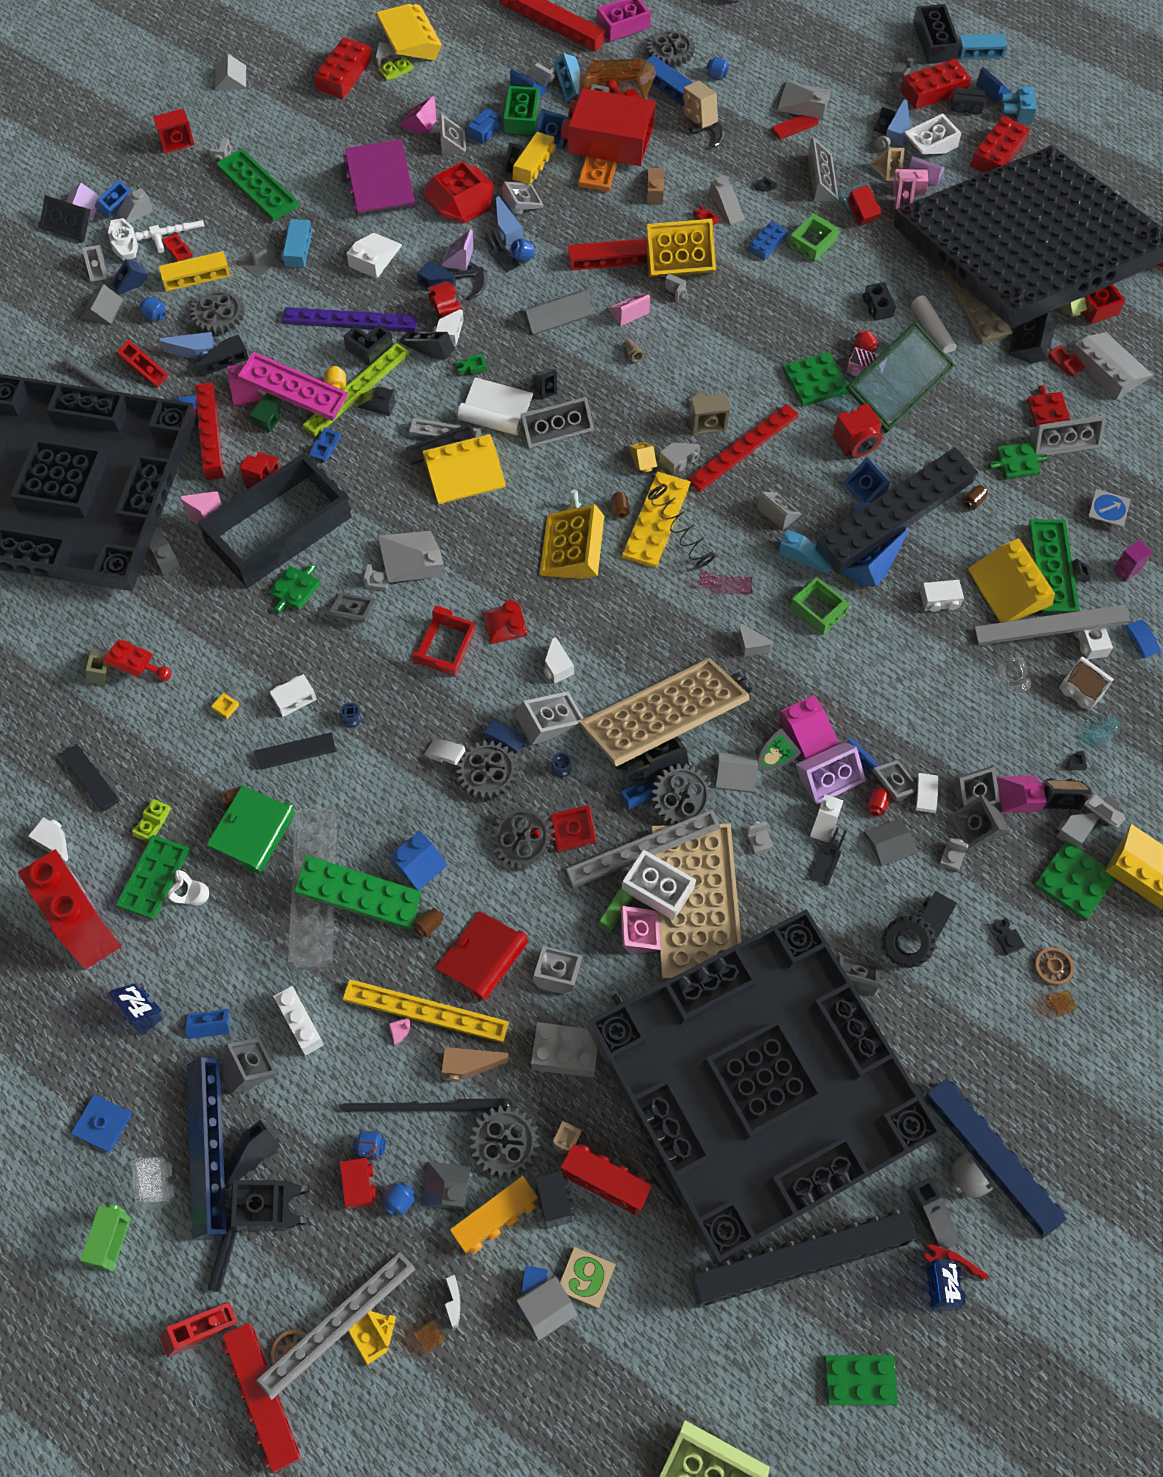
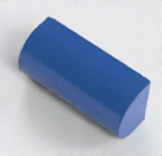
M657 779L644 784H636L621 791L620 797L625 807L630 810L655 797V794L650 793V791L656 789L652 783H658Z

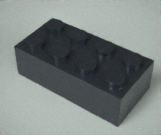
M946 4L917 6L913 23L927 63L957 59L960 42Z

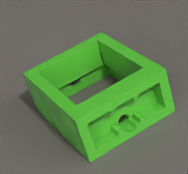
M813 213L790 235L789 247L815 262L837 240L839 228ZM809 229L824 237L817 246L801 238Z
M816 577L812 582L808 581L801 592L797 591L792 596L790 608L824 635L847 614L850 603ZM814 592L834 607L823 619L819 618L802 604Z
M109 1203L106 1207L98 1206L80 1261L91 1267L113 1272L131 1219L125 1214V1210L120 1209V1206Z

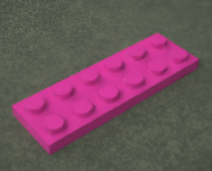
M255 352L252 353L238 374L239 381L331 421L335 419L348 397V392Z

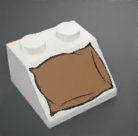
M1082 656L1063 680L1059 689L1062 690L1065 696L1074 699L1080 707L1090 711L1102 698L1114 679Z

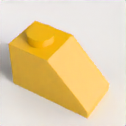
M647 442L629 445L637 469L642 470V472L652 471L653 467H657L653 445Z

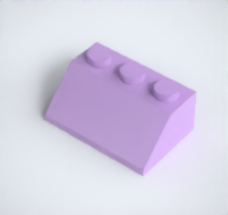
M846 741L796 764L800 780L816 805L822 802L824 794L834 797L866 781L857 747Z

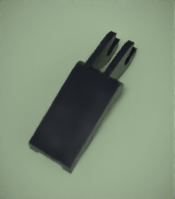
M490 230L491 235L488 232L484 233L486 235L485 240L491 248L489 254L506 272L521 265L512 257L505 245L501 244L495 230Z
M838 827L835 829L830 844H823L810 875L811 879L829 885L842 852L840 847L847 833L844 830L837 849L832 847L839 829Z

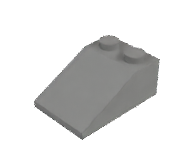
M569 691L525 700L514 713L531 745L548 741L580 726L579 721L584 719Z

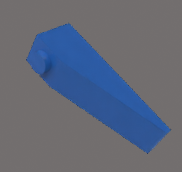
M904 529L842 571V573L861 586L874 587L879 585L880 581L887 575L908 534V530Z

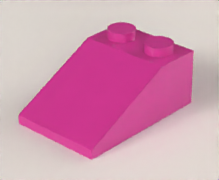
M815 695L781 710L779 722L792 742L801 751L804 760L839 744L827 715Z

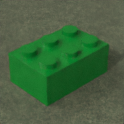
M509 86L504 115L505 134L535 135L540 104L539 88Z

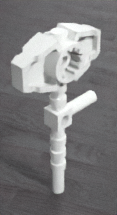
M121 218L111 220L108 235L113 251L124 261L125 259H134L136 257L137 241L152 237V240H155L158 252L163 253L164 247L161 235H170L175 232L180 233L181 231L204 227V223L201 220L166 226L165 228H159V225L149 227L150 231L145 230L140 233H134L133 227L125 219Z

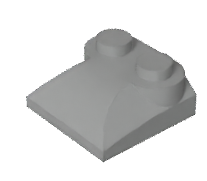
M504 182L502 196L513 214H522L524 209L543 208L544 205L532 184Z
M543 946L533 982L540 989L560 994L573 992L583 955Z

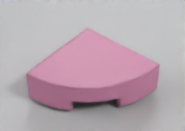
M409 1018L389 1023L394 1045L403 1041L402 1039L408 1035V1030H410Z

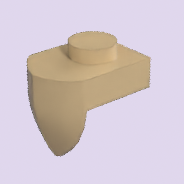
M562 1120L553 1139L555 1150L559 1154H568L572 1145L576 1144L582 1129Z

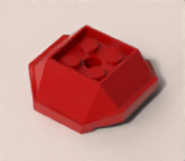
M462 161L433 176L428 181L423 195L424 199L441 217L465 224L491 210L494 184L477 166H470Z

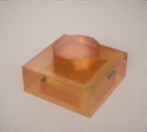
M1068 989L1048 998L1057 1018L1078 1008Z
M433 1320L414 1334L427 1355L446 1341Z

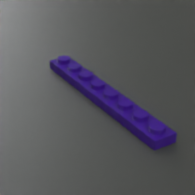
M285 307L282 321L283 324L353 328L356 326L359 329H374L379 324L390 331L416 332L417 315Z

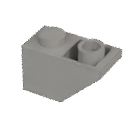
M673 442L660 451L659 462L674 475L678 471H683L687 464L695 462L699 458L700 446L698 444Z

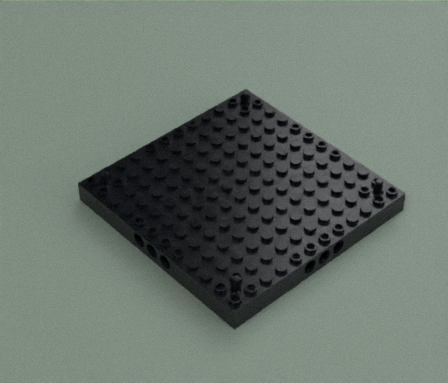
M1049 145L1047 148L895 209L894 226L1011 328L1163 262V227L1053 145Z
M0 374V570L133 591L197 419L193 403Z
M807 909L588 1020L586 1025L714 1265L943 1134Z

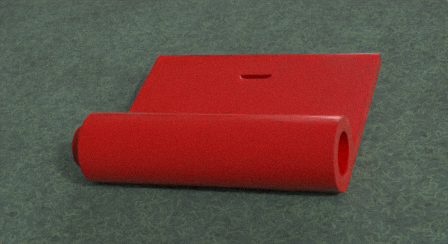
M479 911L435 968L466 986L474 996L485 1001L529 943L527 940L528 936L523 931H516Z

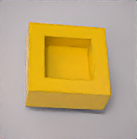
M222 693L211 707L212 710L228 719L239 707V703L227 694Z

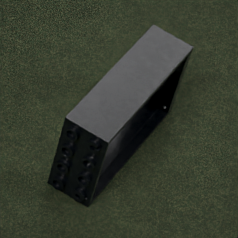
M303 453L199 521L198 525L205 543L248 589L352 517L347 493L341 491L337 483L333 479L330 480L322 468L319 469L312 457L309 458ZM306 478H309L332 502L244 562L220 537Z

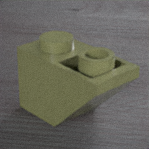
M93 648L86 667V682L106 684L110 665L103 663V660L108 651Z

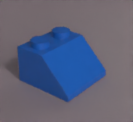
M420 831L416 832L389 856L391 865L418 891L447 866V863L435 846Z

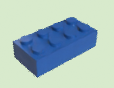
M771 221L749 244L748 252L765 261L787 237L788 230Z

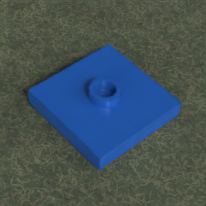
M93 1095L71 1134L110 1153L133 1113Z

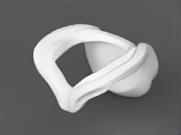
M176 870L175 879L177 882L169 889L168 898L174 903L199 906L205 903L209 897L208 887L201 882L191 880L185 872ZM184 880L187 883L188 889L185 896L180 897L174 892L182 886Z

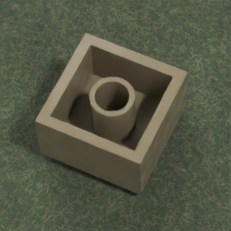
M726 393L691 398L689 421L693 435L727 431L730 407Z

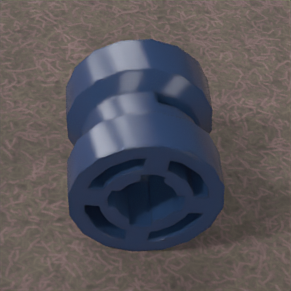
M346 703L341 707L340 713L344 725L350 728L358 726L361 722L359 707L355 703Z
M562 752L553 756L552 772L555 776L563 778L570 774L571 758L568 754Z

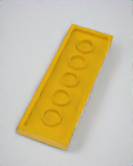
M657 471L649 493L662 484H666L668 488L664 494L653 500V504L660 505L675 497V500L665 508L662 516L663 518L676 516L679 514L691 482ZM647 495L622 558L657 568L671 533V524L675 518L669 520L662 519L661 512L665 505L653 506L652 500H649Z

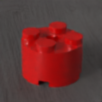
M445 281L427 288V290L431 291L428 293L432 309L433 311L437 310L439 314L436 316L438 320L457 310H461V305L459 301H456L454 295L456 294V289L453 284Z

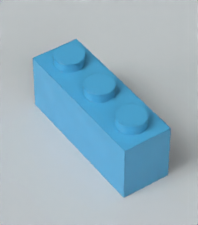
M1004 34L960 35L959 37L960 49L958 54L960 59L1004 58L1007 42Z
M291 219L290 225L286 229L287 238H284V250L281 251V259L284 260L285 267L305 268L312 235L310 220Z

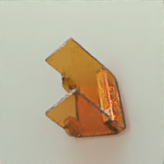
M642 58L594 60L589 65L582 83L584 88L591 89L592 84L599 85L600 81H608L610 79L615 81L637 80L642 99H646L656 75V70L653 64Z

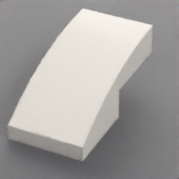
M433 739L424 755L438 762L444 760L457 765L465 752V747L454 742Z
M918 773L916 810L936 813L938 776Z
M453 1275L446 1278L453 1301L446 1303L445 1306L452 1327L455 1329L458 1327L460 1319V1294L456 1277Z

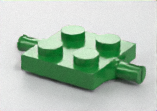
M1031 442L1000 446L996 450L998 461L989 462L988 466L989 469L1000 468L1006 480L1035 476L1041 472L1038 462L1047 461L1048 456L1047 454L1036 455Z
M310 563L305 571L289 566L270 589V596L279 601L275 608H273L276 613L280 614L285 606L300 610L321 584L319 579L311 576L316 569L315 565Z

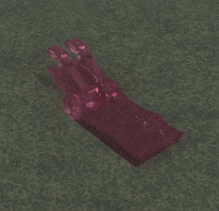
M708 571L700 572V575H702L699 577L700 582L707 583H699V585L715 589V593L751 594L753 592V577H726L715 575Z

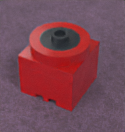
M866 403L859 406L857 411L851 409L849 414L846 411L837 415L832 437L846 456L852 454L854 457H862L871 453L881 443L883 439L880 432L882 422L869 404Z

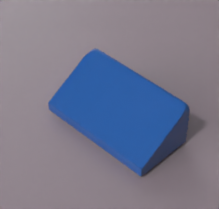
M850 738L848 743L857 747L862 767L870 774H873L872 769L880 766V764L855 740Z
M229 1009L187 1014L185 1023L187 1039L229 1034Z

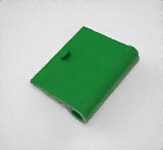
M242 785L207 846L242 862L248 870L261 874L296 814L294 807L286 802L280 803Z

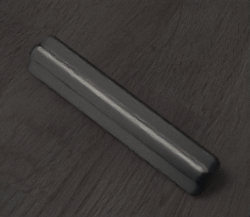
M230 1223L226 1224L227 1234L223 1235L208 1284V1290L220 1292L238 1232L229 1231Z

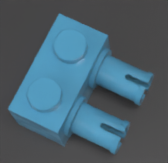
M1018 87L1015 93L1002 92V114H1015L1016 122L1032 123L1036 112L1034 87Z

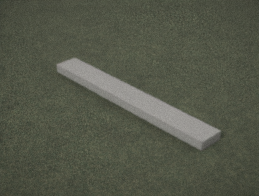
M1126 605L976 626L975 633L979 646L1129 624L1130 619Z
M712 809L566 868V872L573 888H576L634 864L643 850L652 855H657L721 829L720 824Z
M399 1252L261 1375L256 1381L272 1400L406 1279L415 1270L414 1266Z

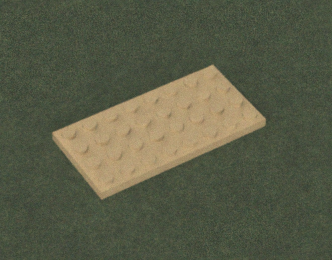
M708 658L579 722L581 728L615 766H618L750 699L749 694L711 658Z
M730 823L720 824L721 829L654 855L696 879L694 890L674 921L658 912L662 980H668L741 943ZM652 826V833L670 826Z

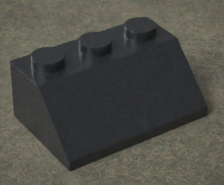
M1048 312L1014 327L1008 354L1031 364L1047 361L1056 325L1051 313Z

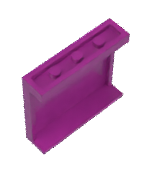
M402 139L345 148L343 161L344 165H348L346 175L347 180H351L352 186H349L350 195L354 196L355 201L352 204L354 212L357 211L358 217L361 216L360 213L406 205H408V208L415 207Z

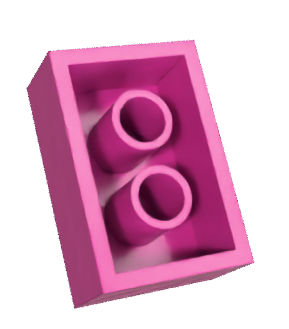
M618 0L597 7V24L606 30L607 38L613 41L650 28L651 13L641 0Z

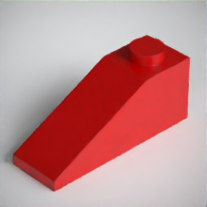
M130 340L117 351V357L157 388L169 376L168 373Z
M227 1302L166 1327L159 1337L166 1356L169 1358L238 1324L230 1302Z

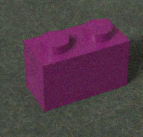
M1138 540L1123 551L1113 570L1119 578L1126 582L1141 572L1152 551L1141 540Z

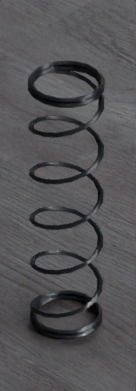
M666 484L657 486L648 494V499L652 500L653 506L665 505L661 512L662 519L669 520L675 518L670 527L671 532L679 533L685 531L680 538L679 543L681 546L695 544L689 553V559H700L695 564V567L700 569L708 565L716 556L713 551L699 558H691L690 556L695 546L704 538L691 544H681L683 536L694 524L681 531L675 532L671 529L673 523L685 511L670 518H663L662 516L665 508L675 500V497L660 505L653 504V500L664 494L668 488ZM711 557V558L708 559L706 562H704L703 564H701L704 560H706L707 558Z

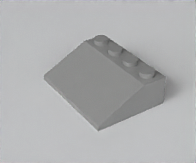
M1106 332L1086 336L1075 343L1070 356L1075 354L1085 366L1084 370L1116 400L1153 377L1152 373Z

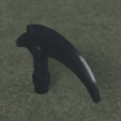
M720 122L705 128H701L698 125L690 128L691 134H697L708 129L712 130L716 137V141L713 144L714 148L724 140L725 130Z
M470 262V271L452 272L455 275V279L473 277L475 279L476 286L473 293L467 297L468 300L478 297L487 286V273L484 268Z

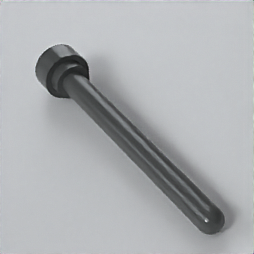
M67 356L62 361V367L66 370L75 371L99 389L114 391L78 366L77 360L73 357Z

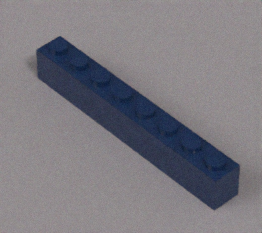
M201 1057L187 1064L192 1239L211 1240L227 1234L219 1059Z
M946 1078L927 1093L924 1097L927 1103L1042 1239L1067 1219L1063 1209L1058 1204L1053 1203L1048 1197L1049 1193L1047 1190L1035 1182L1033 1174L1027 1168H1023L1018 1162L1017 1155L1006 1148L1003 1144V1139L988 1127L987 1120L976 1113L973 1104L967 1098L964 1099L954 1082Z

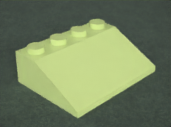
M685 1420L659 1477H768L770 1467Z

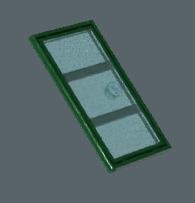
M914 322L846 386V390L860 405L869 404L882 422L881 428L888 433L956 365L917 322Z

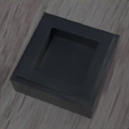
M1079 559L1073 560L1074 577L1082 582L1090 581L1088 565Z

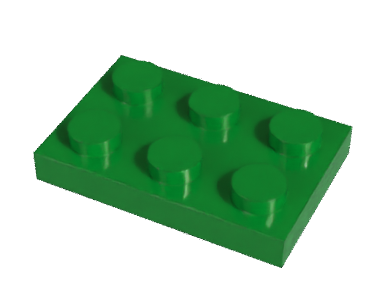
M825 1355L828 1405H898L894 1355Z

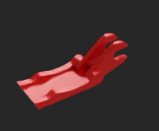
M926 1245L933 1252V1256L922 1253L925 1261L953 1260L965 1267L970 1274H975L984 1281L985 1279L988 1281L989 1275L956 1252L936 1245Z

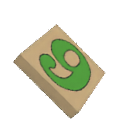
M574 1247L560 1284L568 1296L599 1309L616 1264Z

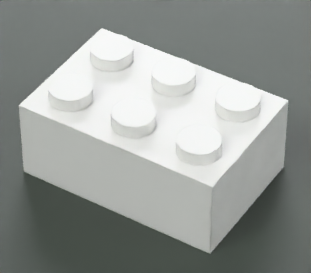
M643 850L623 880L622 890L674 921L694 890L696 879Z

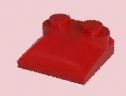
M508 600L500 607L482 612L491 644L527 636L524 617L518 602Z

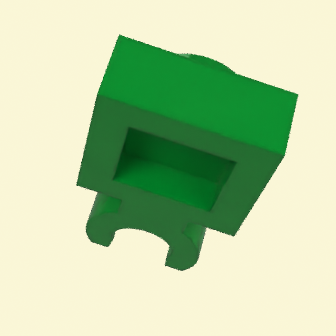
M483 354L466 357L465 362L461 360L455 362L456 368H459V375H463L467 371H470L471 374L487 371Z

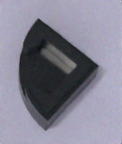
M765 176L755 185V189L759 191H771L777 187V183Z
M1078 751L1070 757L1066 765L1067 771L1087 769L1084 751Z

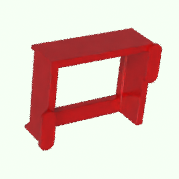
M435 606L432 611V621L418 652H413V664H421L455 677L475 633V623L454 616L453 612L449 609ZM440 624L467 633L453 664L426 656Z

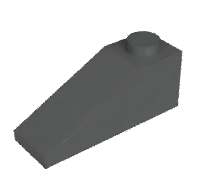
M159 527L156 528L149 549L164 576L180 569V566Z

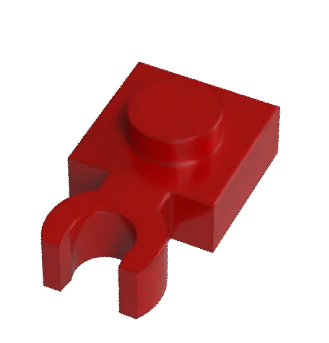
M702 205L700 210L693 208V215L697 217V220L712 219L713 225L719 223V217L711 210L705 211V207Z

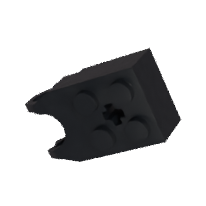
M676 736L626 761L624 764L615 766V768L627 770L623 774L626 785H636L655 780L657 775L663 776L661 770L668 772V766H672L675 770V764H680L681 768L683 764L690 765L686 748L679 737ZM637 773L634 779L628 780L630 774Z
M233 1180L229 1231L288 1230L295 1226L308 1225L309 1218L291 1212L289 1201L294 1197L309 1194L310 1187L300 1186L290 1181ZM252 1201H256V1205H259L260 1207H257L256 1210H253L249 1207V1205H251Z

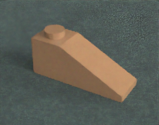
M648 168L647 204L663 205L664 168Z
M445 1047L442 1075L447 1081L458 1082L459 1079H466L508 1063L509 1055L503 1052Z

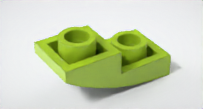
M403 56L395 63L388 61L378 70L386 80H390L414 68L407 58Z
M153 799L143 811L142 820L132 831L133 836L149 843L152 835L156 836L167 818L171 806Z

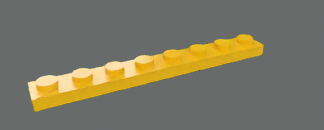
M351 979L348 982L343 1000L346 1002L499 1043H504L509 1026V1021Z

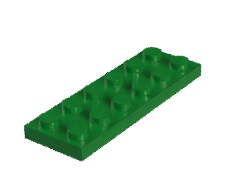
M242 148L216 163L217 168L273 222L299 207L298 200Z
M1030 519L1028 524L1033 560L1055 593L1052 606L1042 609L1041 614L1058 615L1080 611L1066 520Z
M305 855L293 894L411 930L421 891Z

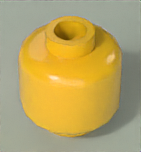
M337 366L329 367L324 372V382L343 390L346 387V374L344 370Z

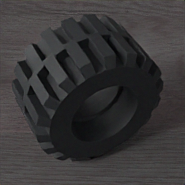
M905 915L891 921L888 927L884 929V936H882L881 940L884 944L882 948L886 951V957H890L893 964L897 963L902 968L918 967L932 957L936 949L935 942H937V938L934 936V929L930 927L931 924L925 922L921 917H916V915ZM911 929L919 935L921 945L917 952L906 953L900 948L898 936L901 931Z

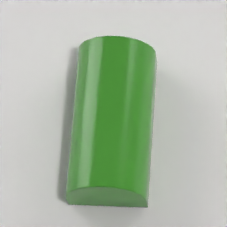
M619 889L597 924L599 928L608 933L613 931L621 918V907H628L632 901V897L627 892Z

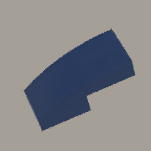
M492 720L482 733L487 739L494 741L496 746L499 743L504 747L508 746V750L513 751L514 754L520 750L527 738L514 729L495 720Z

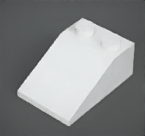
M941 114L905 131L904 135L922 154L947 153L958 147L961 132L944 114Z
M372 233L355 242L347 252L349 267L378 278L402 244Z

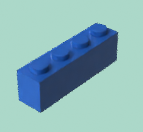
M654 55L641 63V77L682 106H685L683 99L684 87L693 82Z

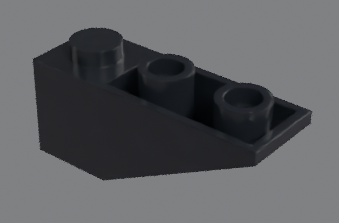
M261 1120L242 1134L225 1165L224 1184L226 1189L232 1186L233 1180H240L249 1171H253L259 1163L273 1155L280 1147Z
M931 1177L917 1183L906 1191L937 1246L949 1249L960 1243L945 1202Z

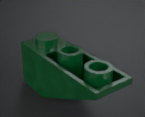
M269 393L262 396L257 406L250 412L252 425L270 433L279 422L281 399Z

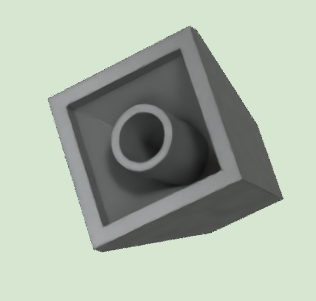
M983 795L950 815L964 843L969 845L968 849L996 840L1010 831L1001 813Z
M260 1037L227 1043L225 1045L222 1076L231 1094L247 1091L277 1074Z
M428 1161L421 1206L465 1211L471 1166Z

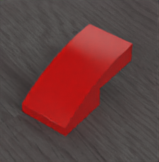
M177 233L162 239L164 246L177 262L193 257V254Z
M1061 344L1049 353L1048 358L1072 377L1085 368L1075 354L1070 356Z

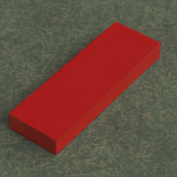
M800 115L772 126L771 131L779 140H782L818 125L819 120L815 117Z

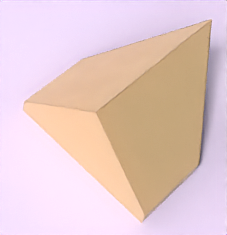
M887 148L869 164L885 181H893L895 170L903 169L904 148Z

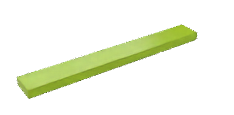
M395 343L343 389V391L348 392V397L335 419L409 355V351ZM314 414L302 426L303 429L316 437L333 421Z

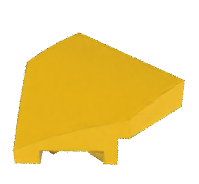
M370 1310L347 1331L366 1366L387 1353L396 1316H387Z

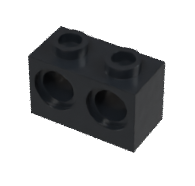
M886 283L866 285L863 301L867 303L868 312L873 316L874 321L893 317L896 305Z

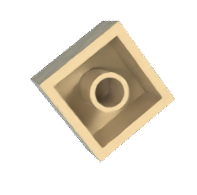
M700 81L685 86L683 95L685 116L701 128L718 122L717 93Z

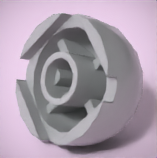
M967 1152L954 1161L951 1168L954 1180L951 1183L958 1193L963 1191L968 1197L977 1198L993 1190Z

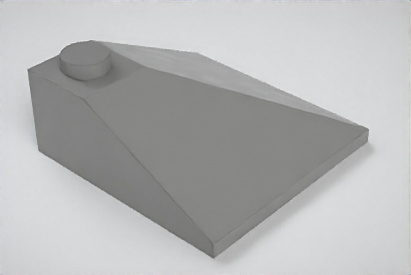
M787 81L777 111L823 120L831 90Z
M431 531L379 535L377 537L387 582L442 576L444 564L440 549Z

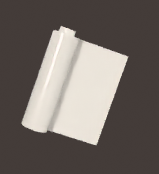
M475 377L466 402L457 406L455 415L458 420L517 436L521 429L520 414L527 412L533 393Z

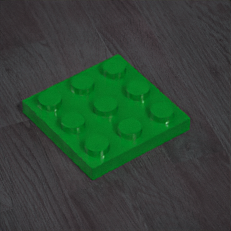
M830 352L783 365L782 369L802 407L849 394L846 390L847 383Z
M1066 840L1034 886L1086 921L1115 878L1105 872V865Z

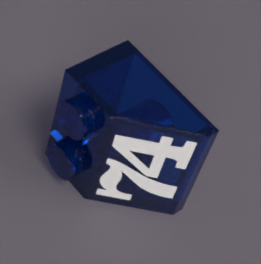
M133 983L111 990L108 993L142 1035L163 1020L159 1014L162 1010L155 1001L152 1004L148 1001L147 998L150 995L143 986L138 988Z
M936 1258L926 1264L932 1312L959 1311L963 1309L966 1297L964 1290H961L962 1271L958 1267L957 1261Z

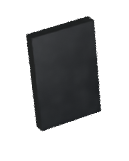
M45 195L39 228L84 242L91 209Z

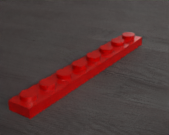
M785 404L688 478V481L701 492L797 419L799 413L788 404Z

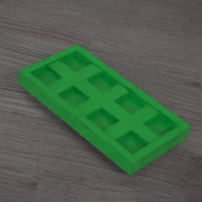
M152 835L116 906L155 921L169 889L176 880V870H181L190 852L189 847Z

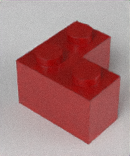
M258 452L256 457L247 455L240 464V471L246 489L251 488L280 469L277 457Z

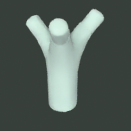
M571 490V504L567 510L581 506L577 490Z

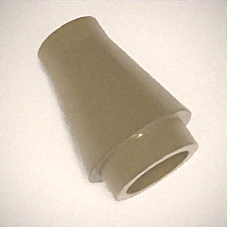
M626 339L623 346L626 349L629 360L633 362L641 361L644 357V350L634 343L632 339Z

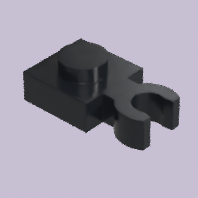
M1006 917L1002 920L1004 927L999 926L997 921L993 923L994 930L1001 934L997 936V940L1006 956L1026 947L1016 929L1010 930V922Z

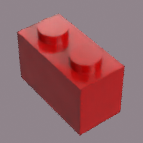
M869 185L850 192L847 201L858 225L862 226L877 221L881 214V209L876 203L874 193L870 190Z
M367 1158L340 1162L346 1209L352 1210L374 1206L373 1199H377L375 1185L371 1186L370 1177H374L373 1164H369Z

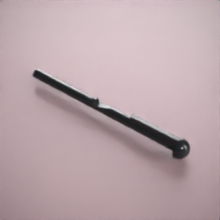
M508 1098L457 1099V1102L418 1103V1101L410 1103H343V1112L490 1111L491 1108L498 1111L499 1106H502L503 1111H506L508 1105L512 1111L513 1105Z

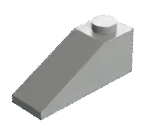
M726 176L712 179L709 194L729 225L732 226L744 222L745 219L735 192Z

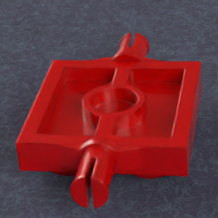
M1040 385L1038 386L1040 395L1028 396L1027 402L1035 427L1042 424L1069 421L1071 419L1062 391L1047 393L1045 386Z

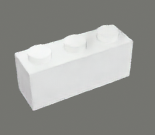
M293 986L275 995L274 998L305 1056L324 1046Z

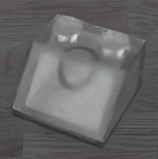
M163 1157L132 1158L131 1167L135 1203L145 1211L172 1205L171 1198L175 1197L173 1185H170L169 1176H172L171 1164L167 1163Z

